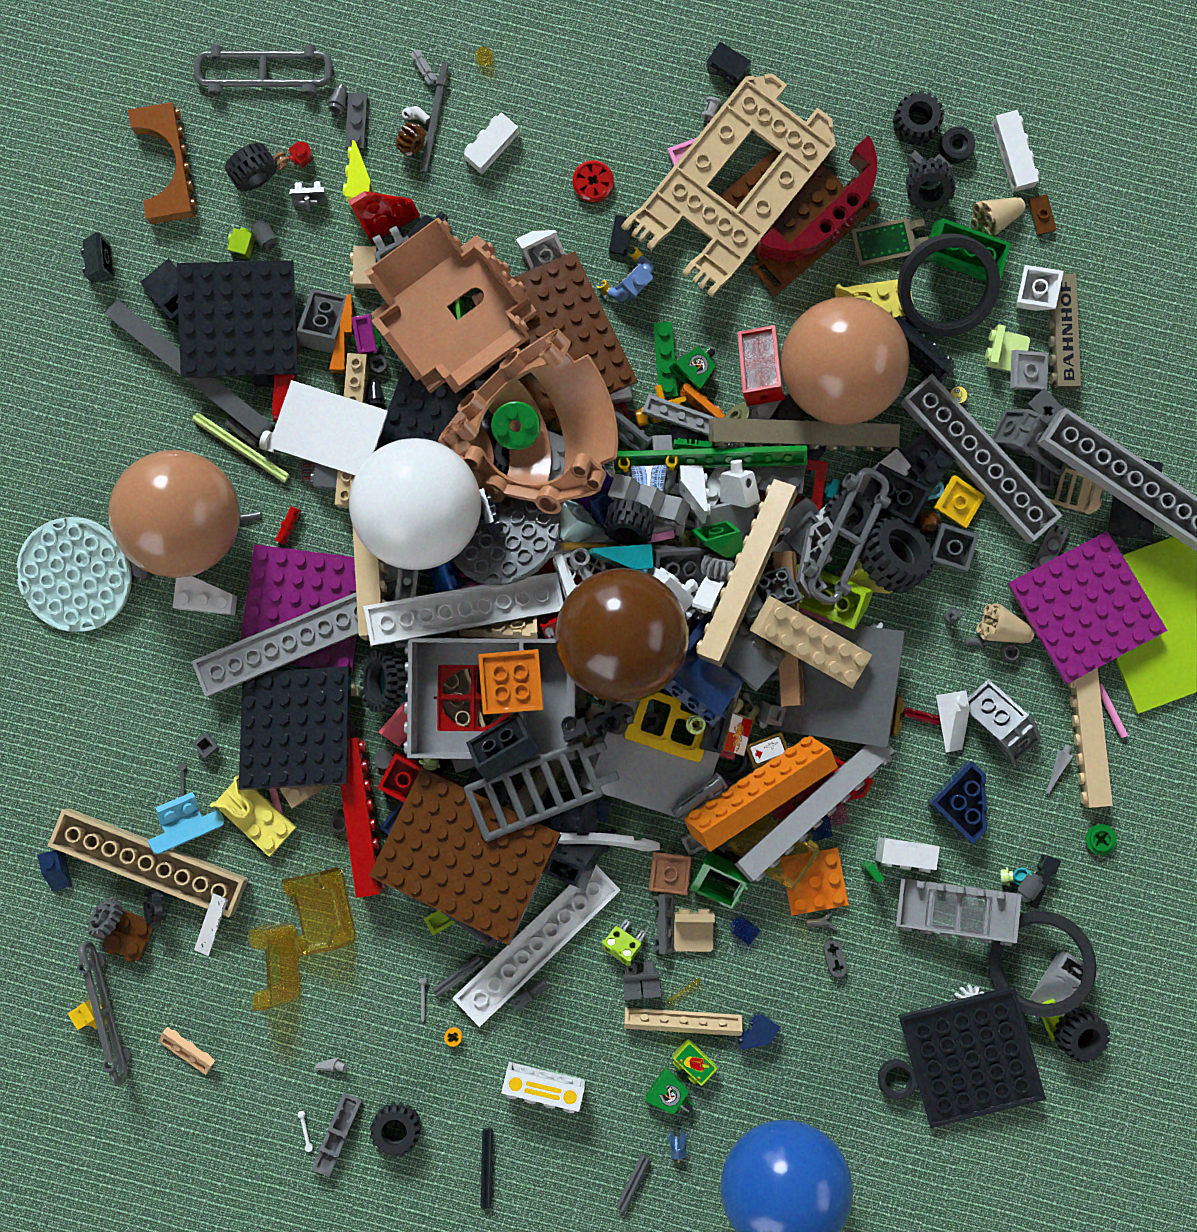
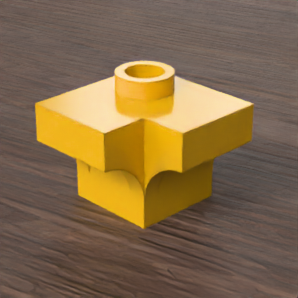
M90 1000L67 1013L77 1030L84 1026H92L97 1030ZM104 1016L103 1019H104V1023H105V1025H106L107 1022H106V1018H105V1016Z

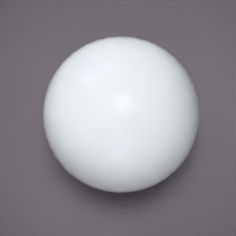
M410 438L389 443L375 451L365 460L356 473L351 486L349 512L358 538L374 556L398 568L422 570L450 561L468 545L479 523L481 496L472 470L456 452L432 440Z

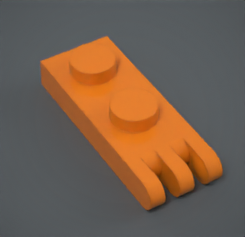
M688 383L683 385L680 396H685L686 401L698 412L715 418L725 417L723 411L718 406H714L704 394L699 393Z

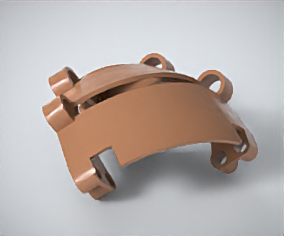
M559 329L547 333L523 350L516 348L506 355L500 363V368L477 391H471L461 400L457 407L459 412L438 439L440 444L456 452L467 463L476 478L479 489L484 488L486 495L490 494L494 503L501 502L505 496L535 502L541 511L547 514H557L561 511L565 501L591 496L600 491L606 477V472L602 465L617 458V422L606 384L588 354L575 361L567 353L571 341ZM530 372L548 394L558 415L564 437V472L560 477L548 481L551 467V448L547 428L532 396L518 380ZM511 401H521L531 405L541 419V430L538 439L530 447L518 451L509 450L510 464L506 476L493 464L492 444L481 422L487 409L494 415L503 404ZM514 420L511 422L510 427L514 432H518L521 429V423Z

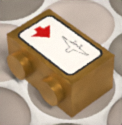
M782 732L748 744L746 753L752 768H760L772 758L785 752L788 747Z

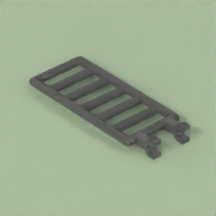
M576 741L516 765L488 783L483 778L466 785L464 791L484 840L491 841L602 797L603 791L601 786L619 780L617 771L597 778L589 756L607 750L605 741L585 748L582 741ZM578 750L594 790L585 795L581 793L566 755ZM558 757L575 799L565 803L548 764V761ZM538 765L542 768L556 803L555 807L547 810L543 806L529 771L530 768ZM522 772L538 812L530 817H526L510 777ZM500 780L504 781L519 821L509 825L492 786L493 783ZM482 787H485L501 827L492 832H489L473 792Z

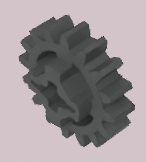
M110 897V899L106 898L104 903L101 901L94 908V913L90 914L89 921L87 922L89 926L86 928L88 934L96 939L104 938L106 934L109 935L116 928V923L120 922V917L123 914L121 910L124 908L122 902L113 897Z

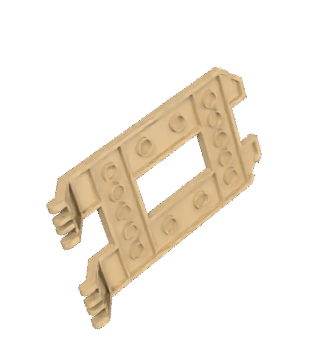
M774 74L745 77L643 206L631 214L621 226L625 231H628L632 224L636 223L638 227L632 232L634 238L644 229V232L638 238L639 242H643L649 234L653 236V239L647 244V248L651 251L672 232L682 218L711 239L702 253L687 265L682 275L689 277L692 270L696 269L699 273L693 278L692 282L697 284L701 277L705 276L698 286L701 289L707 285L709 280L713 282L714 285L707 292L711 297L729 281L836 145L833 134V121L827 114L816 108L805 122L777 100L787 88V84ZM753 131L778 150L780 155L736 209L709 189L708 185Z

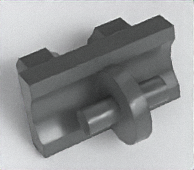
M321 181L313 182L312 188H305V184L302 182L295 183L294 188L290 189L293 206H306L307 212L312 210V206L327 204L326 193Z

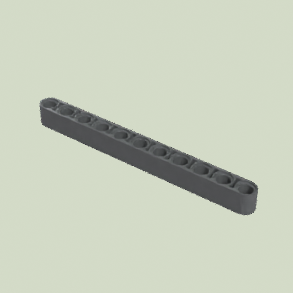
M116 299L104 314L181 375L180 350ZM214 377L185 378L259 439L264 431L272 432L275 429V426Z

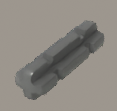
M229 417L226 420L225 425L233 429L236 434L251 446H255L258 443L259 438L242 424L238 423L233 417Z

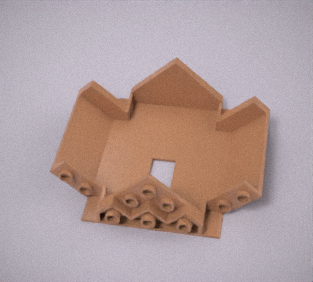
M439 218L433 220L364 273L386 302L371 313L374 317L372 322L415 380L418 381L420 379L430 393L445 382L454 393H457L528 340L530 336L527 333L529 328L526 322L537 315L538 312L524 293L527 291L521 281L516 282L509 273L511 271L510 267L505 261L502 263L497 259L494 254L496 250L490 242L486 243L476 235L462 245L457 236L453 237L449 232L452 229L446 220L442 222ZM472 289L482 290L484 293L483 301L459 320H456L447 307Z

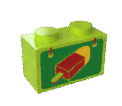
M689 1038L672 1054L673 1064L680 1071L684 1069L688 1073L687 1077L694 1084L698 1082L702 1086L718 1069L716 1064Z

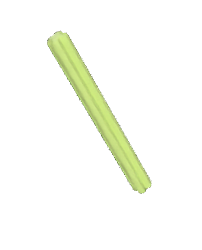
M196 413L193 416V422L283 483L288 480L290 475L218 425L200 413Z

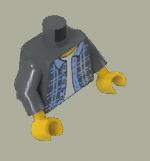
M670 456L666 458L667 465L630 466V460L627 458L628 464L622 466L620 459L618 461L619 467L623 469L622 475L632 477L642 485L657 487L666 495L670 493L676 482L675 465L678 463L677 457H675V463L671 464L669 462Z

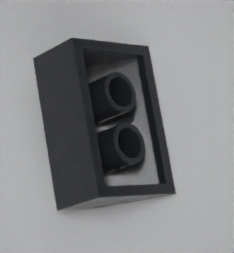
M518 712L466 742L476 769L487 783L539 752L534 738Z
M551 791L542 802L545 810L556 806ZM560 792L564 803L575 799L573 792ZM581 792V793H582V795H585V794H588V793H590V792ZM596 799L537 823L556 832H597Z

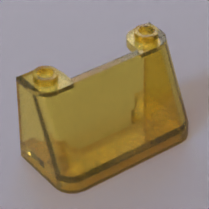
M339 867L282 879L284 893L288 897L295 896L303 933L296 938L294 944L297 957L334 951L355 942L356 932L343 871Z
M291 923L257 925L248 930L249 943L252 948L257 950L265 949L267 989L259 990L253 995L252 1010H266L294 1002L300 996L301 991L296 927Z

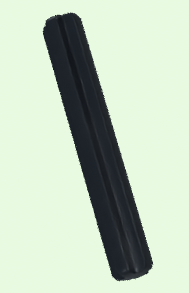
M484 1128L482 1131L480 1207L482 1209L491 1208L493 1129Z

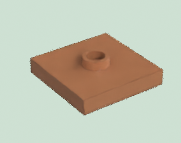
M653 852L649 891L687 895L692 856Z

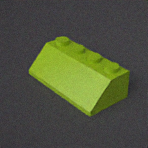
M822 570L820 577L827 587L820 592L828 597H832L835 593V585L841 577ZM848 581L847 584L851 585L849 594L846 596L842 594L837 603L827 605L813 596L806 599L798 587L803 598L799 602V607L855 629L868 608L874 590Z

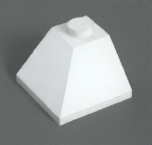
M555 230L532 231L516 239L530 270L565 255Z

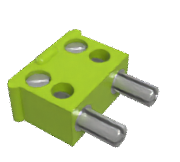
M625 919L620 927L615 926L608 937L602 940V949L626 966H631V961L641 949V941L646 936V932L641 930L636 938L625 932L631 924L627 919Z

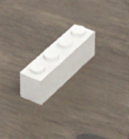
M1018 110L996 115L991 124L1012 193L1034 187L1038 183L1040 175L1033 163L1034 154L1028 146L1029 138L1023 130L1022 116H1019Z

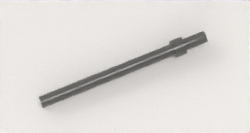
M444 62L441 64L440 74L436 79L435 85L437 89L420 172L425 174L428 172L443 92L448 82L446 77L449 64Z

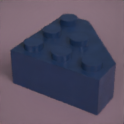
M966 761L927 803L968 843L974 844L987 831L986 774L973 761Z

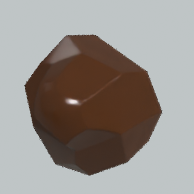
M922 511L916 520L917 527L924 534H932L940 523L938 515L933 511Z

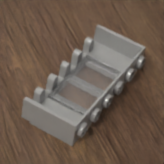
M902 878L896 926L901 927L900 930L912 932L913 928L920 929V933L932 934V931L940 932V936L952 937V934L960 935V939L972 940V937L980 938V942L992 943V940L1000 941L1001 945L1012 946V943H1017L1022 895Z

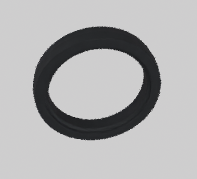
M960 234L935 236L917 246L903 263L897 284L899 302L906 317L924 332L936 336L959 335L978 326L992 311L1000 291V273L990 251L977 240ZM945 248L966 249L978 256L985 269L986 287L982 299L969 314L952 322H935L923 317L915 309L911 298V283L918 266L928 256Z
M1046 911L1023 913L1019 917L1018 929L1031 924H1047L1059 928L1074 940L1082 955L1083 976L1077 990L1060 1002L1050 1004L1037 1003L1017 993L1021 1011L1037 1017H1054L1070 1012L1087 998L1095 982L1097 967L1091 942L1080 927L1064 916ZM993 940L989 954V969L996 989L1011 986L1006 979L1002 966V954L1005 945H1001L1000 941Z

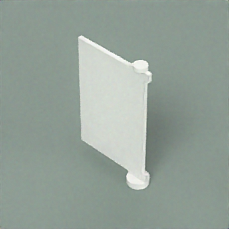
M291 380L274 432L264 431L260 438L259 447L274 453V450H278L356 475L365 460L375 452L389 411Z

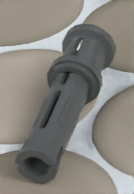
M718 773L709 782L701 784V788L671 809L678 820L707 798L712 799L714 794L722 788L726 789L728 787Z

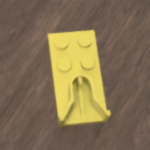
M898 279L842 287L838 284L833 290L834 298H862L881 306L894 319L899 315L902 318L906 317L898 298Z
M235 776L234 782L220 798L210 804L211 808L217 807L269 857L275 853L297 828L257 789L239 790V776Z

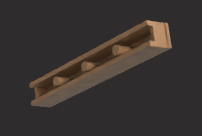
M773 551L774 570L787 566L796 584L798 574L796 552ZM799 602L791 606V608L800 612ZM778 647V651L785 656L779 664L781 707L805 705L802 660Z

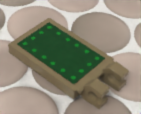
M902 218L852 229L851 236L858 267L908 257L917 246L928 240V236L915 240L913 234L915 231L924 229V218L913 221Z

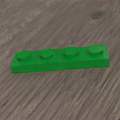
M672 322L653 323L657 383L662 385L665 398H678L676 374L669 368L675 362Z

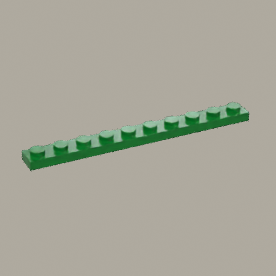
M807 445L617 451V458L613 460L615 471H623L618 465L619 459L622 466L628 464L627 458L630 460V466L667 465L666 458L670 456L669 462L671 464L675 463V457L678 458V463L675 465L676 469H679L680 465H703V468L731 467L730 462L733 460H742L743 467L807 465Z

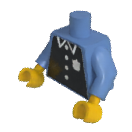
M634 247L635 253H628V255L634 262L638 263L614 288H610L606 280H602L603 286H597L603 296L608 294V296L620 302H627L634 298L652 280L653 276L651 274L654 270V265L643 256L637 247Z

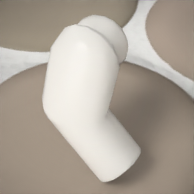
M418 106L407 107L402 111L404 119H419L424 125L431 118Z

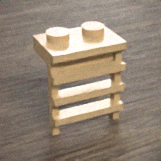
M1066 468L1063 475H1059L1054 498L1047 499L1052 505L1062 506L1063 508L1073 509L1074 511L1084 512L1089 515L1100 508L1102 503L1100 496L1104 489L1080 472ZM1065 473H1069L1071 477L1065 501L1061 502L1059 497ZM1076 476H1080L1082 480L1076 504L1072 505L1070 500Z

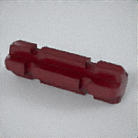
M908 707L903 711L904 718H913V720L924 723L930 722V724L936 726L940 725V715H931V713L920 710L914 711Z

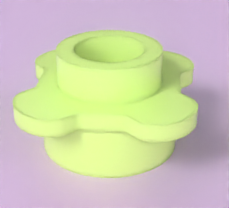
M423 758V760H419V763L423 765L422 767L427 770L433 771L436 768H440L438 758Z

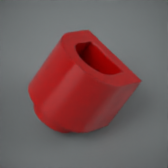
M296 142L288 149L289 159L295 166L299 164L302 169L313 158V153L306 142Z

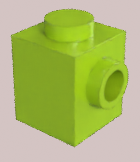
M233 228L232 234L230 233L227 239V250L232 256L249 260L255 237L246 228H240V230Z

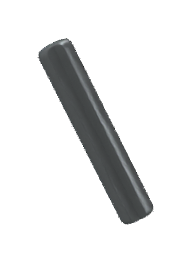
M476 955L434 987V994L437 997L442 996L483 964L481 957Z
M645 1155L640 1156L617 1203V1209L623 1212L627 1210L650 1163L649 1157Z

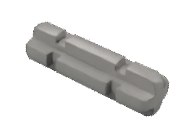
M414 50L411 53V58L413 61H416L415 64L422 76H425L426 83L428 85L434 84L437 79L434 73H431L432 70L425 58H423L421 51Z

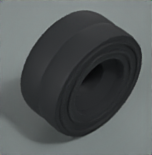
M961 126L948 129L939 143L941 156L947 162L953 164L966 161L975 148V138L972 132ZM952 142H961L962 148L954 149Z

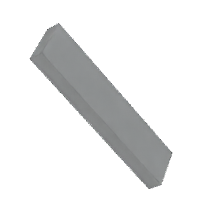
M648 394L642 411L643 414L708 437L709 419L715 418Z

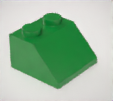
M728 520L692 530V534L703 544L725 558H736L737 554L741 553L744 548L741 531Z

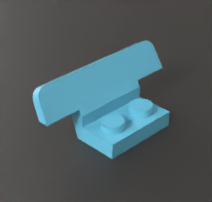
M191 792L156 807L159 823L164 833L147 841L153 853L161 854L221 828L224 825V818L220 810L202 817L198 810L195 795Z

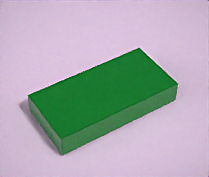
M865 860L861 863V867L871 880L877 883L884 880L872 862Z

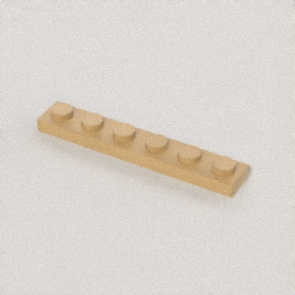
M625 1008L624 1029L742 1036V1015Z

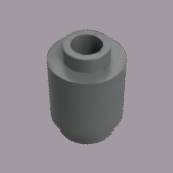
M260 220L252 225V234L262 249L270 250L276 246L278 238L268 223Z
M1035 873L1032 875L1027 874L1017 888V894H1021V899L1027 903H1030L1031 900L1034 901L1044 887L1043 879Z

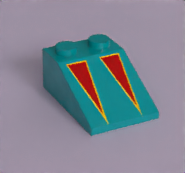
M651 544L602 547L587 550L590 557L616 568H629L648 573V569L653 568Z

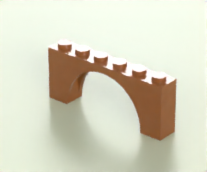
M173 102L128 110L130 127L136 135H153L165 140L172 146L176 157L175 173L169 185L158 195L143 200L147 221L152 225L195 217L194 210H197V205L191 192H194V187L188 174H191V169L185 156H188L186 145L182 141V138H185L183 127L179 123V120H182L180 109L176 108Z

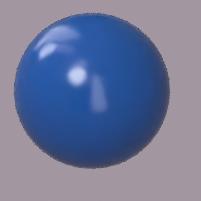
M774 1120L752 1128L732 1147L723 1166L720 1193L725 1214L735 1232H841L845 1227L852 1208L853 1183L844 1155L826 1134L803 1122Z

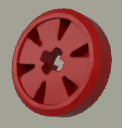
M586 161L580 164L573 174V189L576 195L585 202H601L612 192L614 185L612 171L606 164L600 161ZM594 178H596L597 184L593 183L592 185H590L589 179L593 180Z

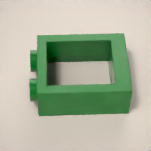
M708 851L693 878L690 890L733 909L736 903L739 904L744 895L742 891H747L751 882L736 867L735 863ZM712 869L739 883L735 890L731 891L706 879L708 871Z

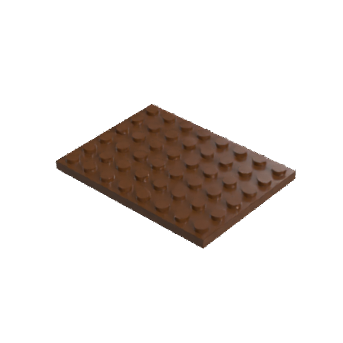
M575 251L512 277L516 282L521 281L527 291L524 293L538 312L537 315L526 322L529 328L527 333L530 338L517 348L523 350L547 333L559 329L571 341L567 353L574 361L588 354L598 368L610 395L638 383ZM483 291L471 295L475 307L483 301ZM531 372L518 379L532 396L545 423L558 417L548 394Z
M421 768L369 876L510 945L562 834L536 822L491 841H485L464 788ZM474 793L489 832L501 828L490 800ZM501 806L508 825L519 821L516 812Z

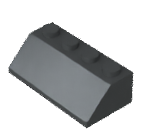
M741 621L723 664L757 691L785 656L764 638L750 631L751 627ZM704 631L702 632V634L700 635V637L697 639V641H696L697 643H698L700 640H703V638H704V636H705Z

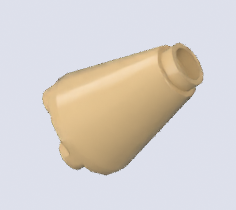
M1015 197L984 200L974 203L971 226L974 230L994 237L1025 211V202L1022 198Z
M998 603L985 606L984 616L976 629L977 633H980L984 640L1013 643H1030L1035 633L1030 625Z

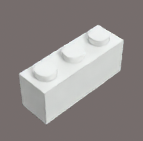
M502 112L498 116H494L486 130H481L477 135L476 141L473 144H468L465 148V161L480 174H483L518 136V126Z

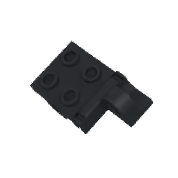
M619 703L611 707L612 711L608 713L600 712L595 714L591 721L585 718L578 720L576 717L567 716L561 722L564 734L563 739L569 743L586 734L589 738L593 736V739H598V737L604 736L603 729L620 735L627 729L628 723L626 718L635 715L632 707ZM616 719L618 721V724L616 727H612V725L614 724V720ZM569 720L576 722V728L573 731H568L566 728V723Z

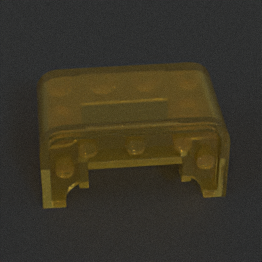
M770 813L733 836L728 843V847L740 857H743L774 829L780 821L776 820L774 822L771 820ZM799 840L793 844L795 848L788 855L783 853L779 857L780 862L774 868L769 866L764 871L766 875L794 893L820 855L819 846L811 840L808 842H799Z

